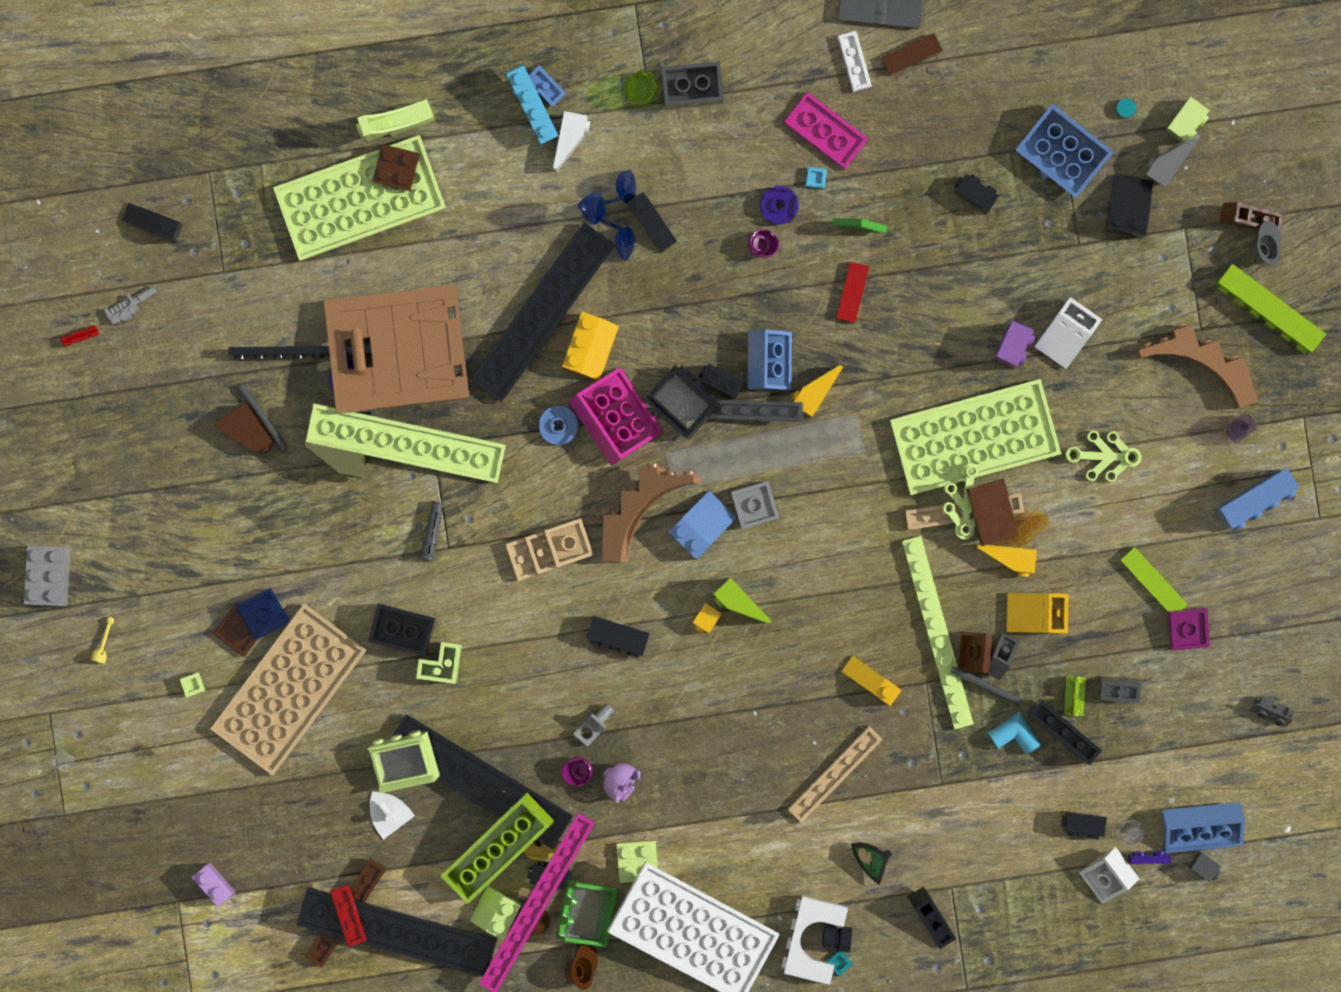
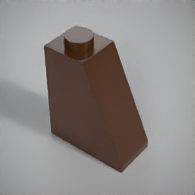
M247 403L214 424L216 429L255 453L259 454L261 452L265 454L272 449L271 445L274 444V441Z

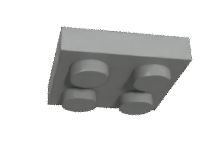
M769 481L731 492L742 529L779 519Z

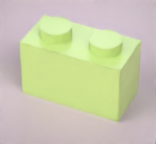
M1190 97L1165 131L1182 142L1197 133L1195 130L1199 125L1203 126L1209 118L1207 113L1210 110Z

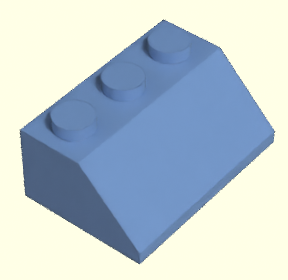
M767 329L749 330L748 389L791 390L792 332Z

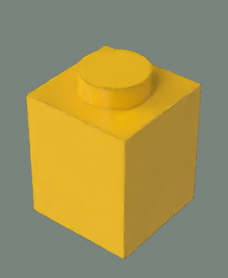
M705 603L693 621L696 624L694 628L702 634L705 631L710 633L722 613Z

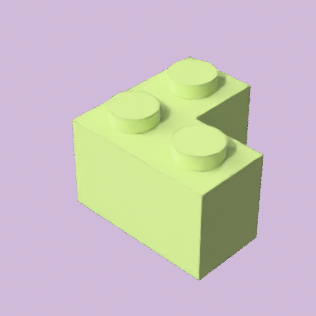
M441 642L438 661L419 659L416 679L456 684L462 644Z

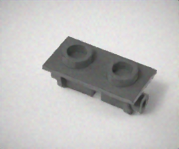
M1257 696L1254 702L1255 705L1250 710L1256 716L1267 718L1278 726L1286 727L1293 720L1294 712L1291 711V708L1277 703L1274 709L1272 708L1274 701L1264 696Z

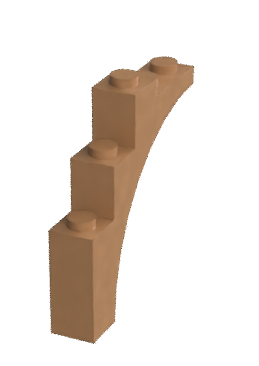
M1186 323L1174 326L1175 330L1171 332L1173 339H1170V336L1159 339V344L1152 346L1150 342L1141 345V349L1136 351L1138 359L1169 355L1185 358L1201 365L1222 382L1231 395L1236 409L1259 402L1244 357L1238 359L1236 355L1227 358V363H1225L1219 342H1212V339L1201 342L1199 347L1192 325L1186 326Z
M647 464V467L639 468V487H628V491H621V511H610V515H603V562H629L630 545L634 532L647 510L658 499L672 490L687 485L701 484V476L694 475V471H683V475H676V472L665 471V468H658V464Z

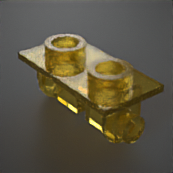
M1037 508L1017 527L1018 535L1012 538L1021 548L1025 547L1050 523L1049 518Z

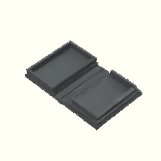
M841 0L839 20L920 29L923 0Z

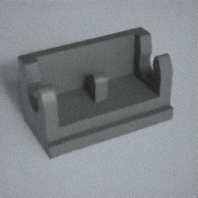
M1100 676V690L1098 691L1100 700L1140 702L1141 682L1139 679Z

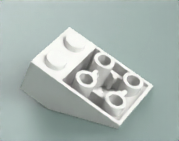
M1070 297L1034 347L1067 369L1102 319Z

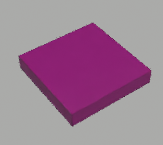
M1206 607L1167 611L1171 651L1210 647L1208 610Z

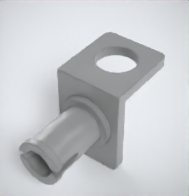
M604 704L596 715L591 713L575 731L574 736L588 747L606 727L604 722L614 713V710L609 705ZM588 728L591 730L592 736L590 739L582 737L581 731Z

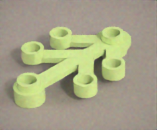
M1094 430L1087 434V439L1089 442H1094L1102 452L1080 451L1077 447H1071L1065 453L1067 461L1071 463L1078 462L1080 459L1102 460L1096 467L1086 472L1085 477L1088 481H1095L1098 475L1113 461H1121L1114 470L1107 471L1105 474V479L1108 482H1114L1124 469L1139 465L1142 458L1139 450L1128 448L1120 440L1118 433L1114 431L1109 432L1106 439L1109 443H1114L1122 453H1114L1099 437V433ZM1091 433L1096 434L1095 440L1090 439ZM1110 434H1115V441L1109 439ZM1071 451L1076 453L1075 459L1070 458L1069 454ZM1129 454L1134 455V461L1128 460ZM1089 472H1094V479L1088 477ZM1110 472L1114 474L1113 480L1108 478Z
M972 463L965 464L961 469L963 477L966 478L964 499L957 492V486L954 483H947L944 486L945 493L949 494L962 510L961 519L955 512L953 503L946 502L942 505V511L948 514L955 523V533L960 539L971 538L976 526L974 517L970 519L972 509L966 490L973 487L974 478L977 477L979 472L978 467ZM970 468L974 469V473L972 475H970L968 472ZM949 485L953 486L952 492L948 491ZM948 504L951 506V510L949 512L946 511V506ZM964 526H967L968 528L967 533H963L962 531Z

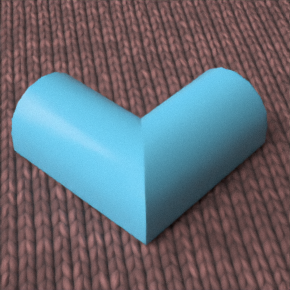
M1020 711L987 733L998 749L1015 739L1025 755L1042 744Z

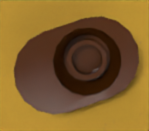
M582 944L576 951L574 959L566 964L565 975L567 984L576 985L581 990L588 989L591 986L598 963V954L592 945Z

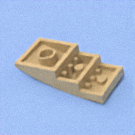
M581 518L505 544L517 582L593 556Z

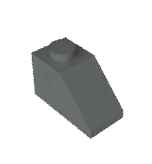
M1002 633L990 654V667L987 674L1001 680L1011 665L1020 641Z

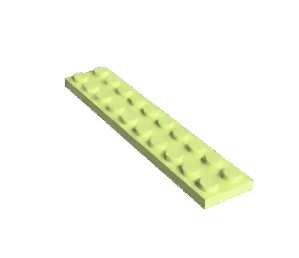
M316 403L313 404L306 442L495 483H498L506 444L358 412L337 414L335 407Z

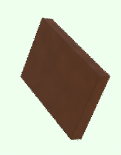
M998 479L966 489L981 546L1018 535L1004 479Z

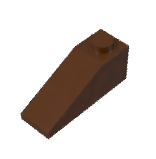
M1239 202L1223 203L1220 222L1259 230L1263 222L1271 221L1281 231L1283 214Z

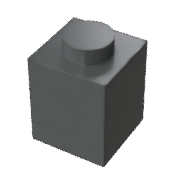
M1200 851L1188 866V868L1209 882L1212 879L1216 880L1221 873L1219 870L1221 866Z

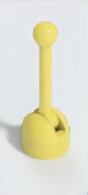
M108 617L106 620L107 626L100 648L95 649L91 654L90 660L102 664L106 662L107 654L103 649L111 624L114 623V618Z

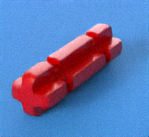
M93 325L88 327V329L84 328L70 333V335L62 336V345L67 347L72 345V343L87 340L90 336H98L99 330L97 326Z

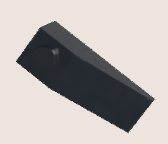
M644 192L627 202V206L661 253L677 242Z
M131 203L128 204L121 220L175 243L183 227V224L176 220Z
M924 886L907 896L939 949L956 940V937Z

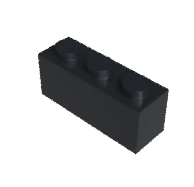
M593 616L587 639H590V644L601 647L603 643L609 645L608 649L616 652H620V649L628 651L627 655L638 658L639 655L643 656L650 633Z

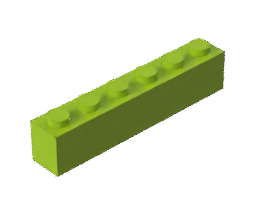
M1233 264L1228 266L1215 284L1218 286L1219 292L1226 296L1229 294L1234 298L1233 302L1240 307L1245 306L1250 310V315L1256 319L1261 318L1265 321L1264 325L1270 330L1274 331L1276 329L1281 333L1280 337L1287 342L1292 341L1297 345L1296 349L1303 354L1313 353L1326 335V333Z

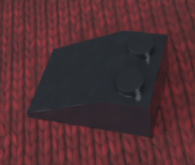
M1114 174L1104 232L1138 238L1146 236L1153 181Z

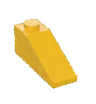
M837 366L803 387L801 391L796 390L791 400L803 402V413L812 418L843 366Z
M976 544V549L1011 571L1018 572L1017 576L1029 577V573H1035L1037 550L993 545L981 546Z
M854 656L850 658L841 671L889 706L892 705L902 691Z

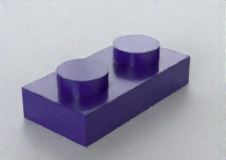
M1162 850L1153 851V854H1146L1145 851H1134V854L1128 855L1129 863L1131 864L1171 863V855L1165 854V851Z

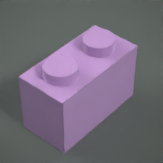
M211 863L207 864L192 877L217 907L235 893V890Z

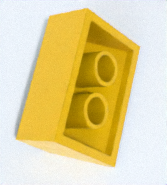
M581 312L562 367L599 381L619 326L597 316Z

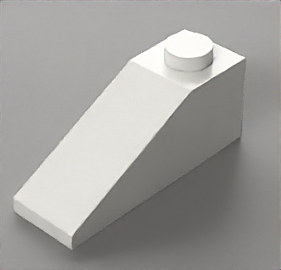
M564 111L553 166L554 171L558 172L582 141L585 133H589L591 122L587 121V115Z

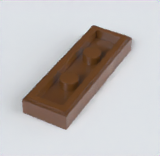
M935 33L881 59L889 76L943 50Z

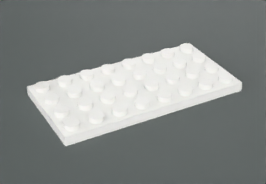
M644 862L607 929L608 933L720 992H749L780 935L771 928L647 862Z

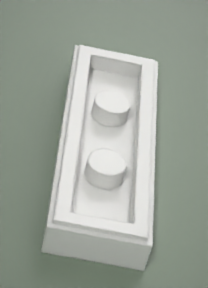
M852 31L838 35L837 39L852 92L871 88L872 85L857 32Z

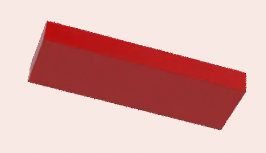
M850 262L836 319L851 323L856 322L869 266Z
M349 884L331 889L330 894L347 946L367 941Z

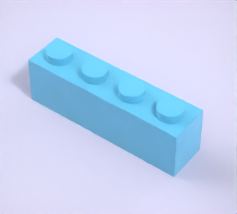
M523 63L506 71L508 79L540 143L543 144L557 137L558 134Z

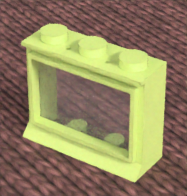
M416 730L403 737L402 734L390 737L391 739L389 740L379 738L372 741V744L367 748L379 784V793L431 783L440 776L427 731L420 733V730Z

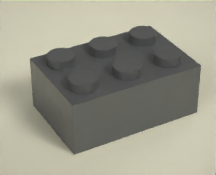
M720 61L662 67L665 109L723 104Z

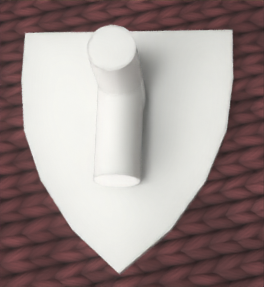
M372 792L370 815L373 825L384 840L415 815L403 801L387 793Z

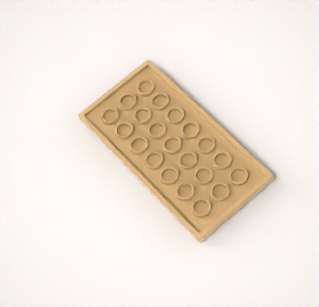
M304 603L210 729L274 776L367 649Z

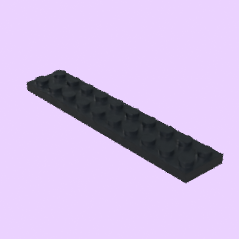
M583 222L470 380L502 403L616 245Z
M406 714L393 736L402 734V737L407 736L410 732L420 730V733L427 731L440 774L437 778L438 780L499 817H502L521 797L528 793L554 820L550 827L536 840L554 849L573 817L571 813L410 715ZM419 744L391 750L427 772Z
M307 887L297 926L345 939L330 892ZM354 899L367 941L361 942L362 944L482 977L488 969L497 938Z

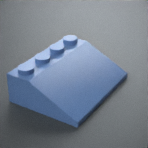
M1053 103L1016 148L1018 153L1075 198L1079 196L1114 152Z

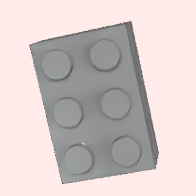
M27 545L24 604L68 606L71 548Z

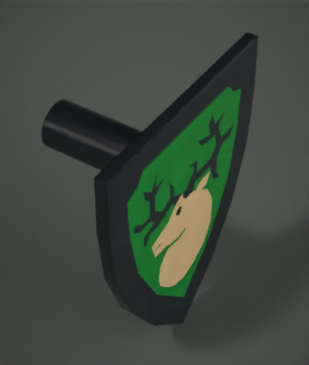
M851 843L854 856L861 868L873 881L880 885L888 858L892 856L889 850L882 852L868 843Z

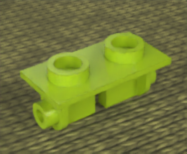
M1066 676L1064 715L1084 716L1086 677Z

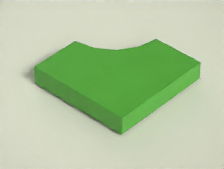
M833 218L832 225L835 227L869 233H887L888 227L865 219Z

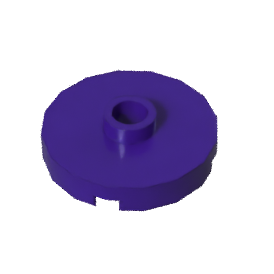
M784 186L770 188L763 194L760 202V210L763 217L769 223L775 225H785L792 221L799 208L798 198L795 193ZM782 203L783 208L777 209L776 204Z

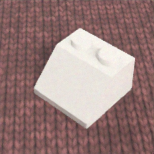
M1116 847L1101 855L1079 872L1102 904L1128 891L1139 880V877Z

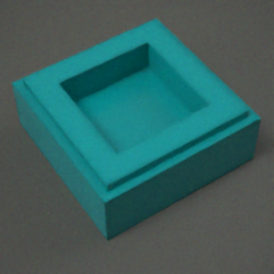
M841 951L835 952L826 960V962L835 964L833 971L838 977L853 964Z

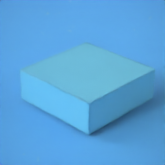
M807 167L805 187L824 189L827 169Z

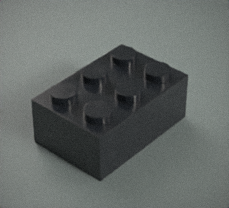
M378 603L368 642L427 656L437 618Z

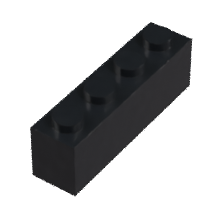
M1039 699L1027 713L1029 717L1087 765H1091L1102 750L1043 700Z

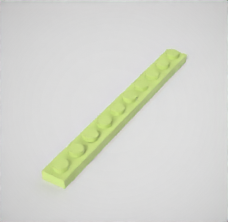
M919 536L904 540L902 545L954 729L973 725L961 677L950 672L953 666L957 667L922 538Z

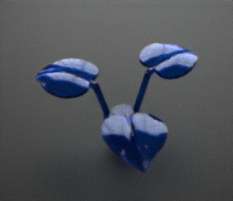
M630 169L621 172L617 177L616 191L619 195L617 198L604 201L600 192H592L577 204L578 208L582 211L583 217L590 224L595 225L602 222L619 230L615 235V245L623 261H627L635 246L634 232L630 227L623 229L621 226L602 219V217L606 213L605 206L603 205L617 202L621 199L627 204V202L635 197L636 180Z

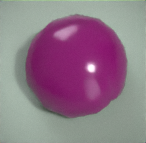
M758 229L748 239L749 250L757 258H769L778 251L779 238L775 237L770 230Z
M582 757L569 759L562 767V778L568 785L583 786L589 783L593 776L592 765L587 759Z

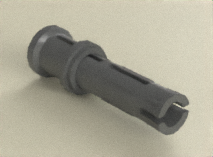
M432 501L425 537L421 540L423 545L418 558L431 561L436 559L434 554L436 545L439 544L437 535L444 505L442 502Z

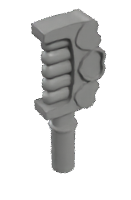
M151 286L135 297H132L130 294L127 295L128 298L125 301H121L117 306L114 305L113 308H106L105 312L111 323L117 325L122 323V321L127 322L130 320L132 315L139 311L137 304L155 294L157 290L154 286Z

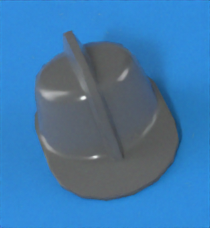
M1271 221L1263 222L1260 225L1258 237L1250 246L1255 264L1266 263L1267 265L1274 266L1279 261L1281 234L1277 225Z

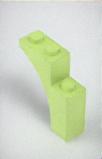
M427 99L393 111L358 117L359 123L356 124V127L361 137H365L369 142L388 134L392 137L435 119Z

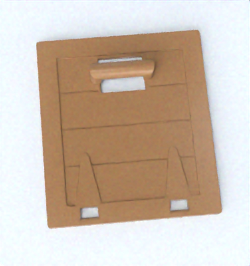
M455 285L324 301L337 414L469 398ZM454 308L455 319H448L447 309ZM363 338H370L373 367L366 368ZM346 340H351L354 369L348 370ZM461 365L462 377H455L454 367Z

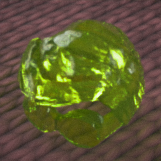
M641 69L625 80L623 94L630 103L644 105L653 100L659 85L651 72Z

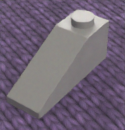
M1196 133L1160 153L1156 159L1152 157L1146 166L1148 168L1146 175L1166 187L1199 140L1200 135Z

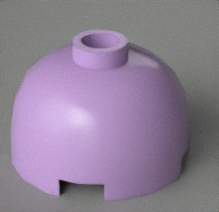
M616 764L612 768H607L604 772L603 788L612 800L619 803L620 799L622 801L626 800L633 792L635 786L632 785L636 778L640 779L641 773L630 764Z

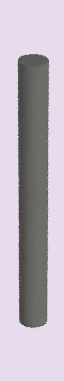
M244 384L239 386L237 389L281 452L285 451L288 448L248 389Z
M953 666L950 671L1018 706L1023 701L1022 698L956 666Z

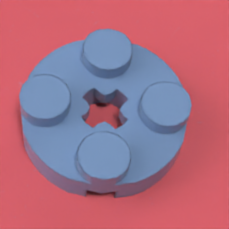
M556 406L547 409L542 414L539 421V429L542 437L547 442L554 445H563L575 437L578 422L570 409ZM561 420L563 422L562 426L564 428L562 430L558 429L557 431H555V425L553 423L555 421L560 422Z

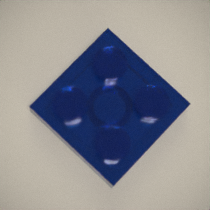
M271 588L236 606L238 613L255 641L290 622Z

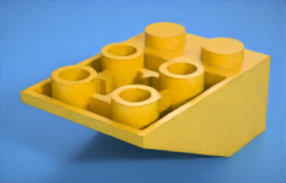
M1007 593V632L1068 633L1069 594Z

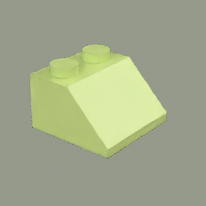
M487 885L470 922L504 940L522 902Z

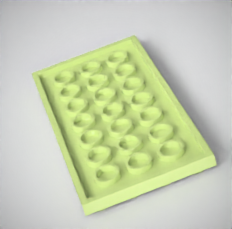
M420 135L390 145L420 153L411 192L372 182L380 149L273 187L299 261L446 209Z
M1041 379L890 420L910 495L943 487L947 483L965 481L966 478L963 477L961 469L967 463L975 464L978 467L977 477L1061 454ZM970 468L968 471L970 475L974 473L973 468Z

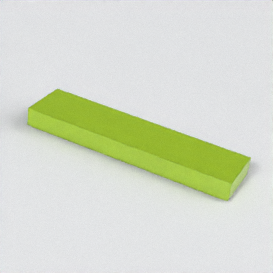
M1135 547L1120 559L1122 564L1166 611L1182 610L1188 605Z

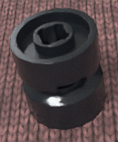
M825 924L822 950L833 951L837 947L838 951L850 953L852 927L844 926L837 929L835 925Z

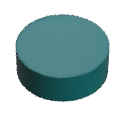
M1128 98L1120 100L1116 105V113L1124 119L1132 117L1136 111L1134 101Z

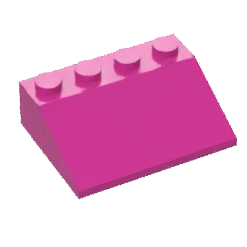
M621 368L595 382L568 401L611 466L663 433V430Z

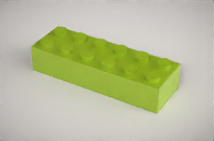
M526 793L441 874V877L468 904L549 828L554 820Z

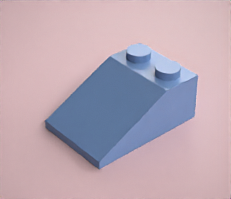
M708 491L669 531V534L697 560L737 517Z

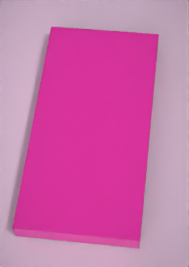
M808 92L805 93L783 122V124L843 170L847 168L868 140L866 136Z

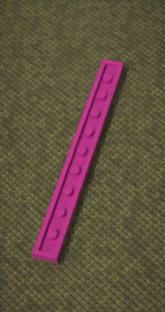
M578 812L479 982L480 985L492 992L498 991L594 826V821Z

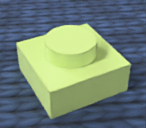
M199 672L180 679L186 698L206 691Z

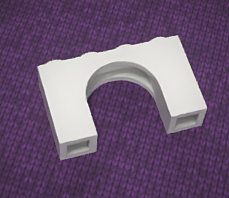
M802 895V899H797L795 910L799 911L797 919L793 918L791 930H794L793 937H788L786 949H790L788 957L784 956L781 968L785 969L784 974L830 985L835 964L808 956L801 946V934L808 925L815 922H825L844 927L848 906Z

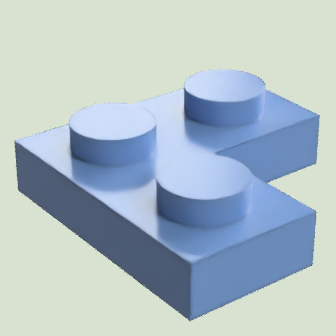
M540 65L529 74L537 93H540L552 107L567 94Z

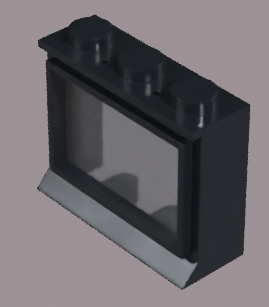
M674 364L673 368L643 400L684 438L690 440L720 406L717 402L719 398L711 391L707 393L703 389L704 384L697 378L693 380L689 377L690 372L683 365L679 367Z

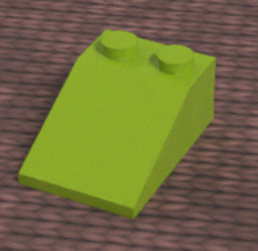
M731 578L713 594L715 596L713 600L720 608L725 606L727 609L765 623L771 622L764 612Z

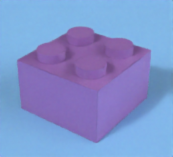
M1011 321L1005 330L993 360L1013 369L1021 366L1027 356L1024 353L1025 349L1031 347L1035 336L1032 335L1034 330Z

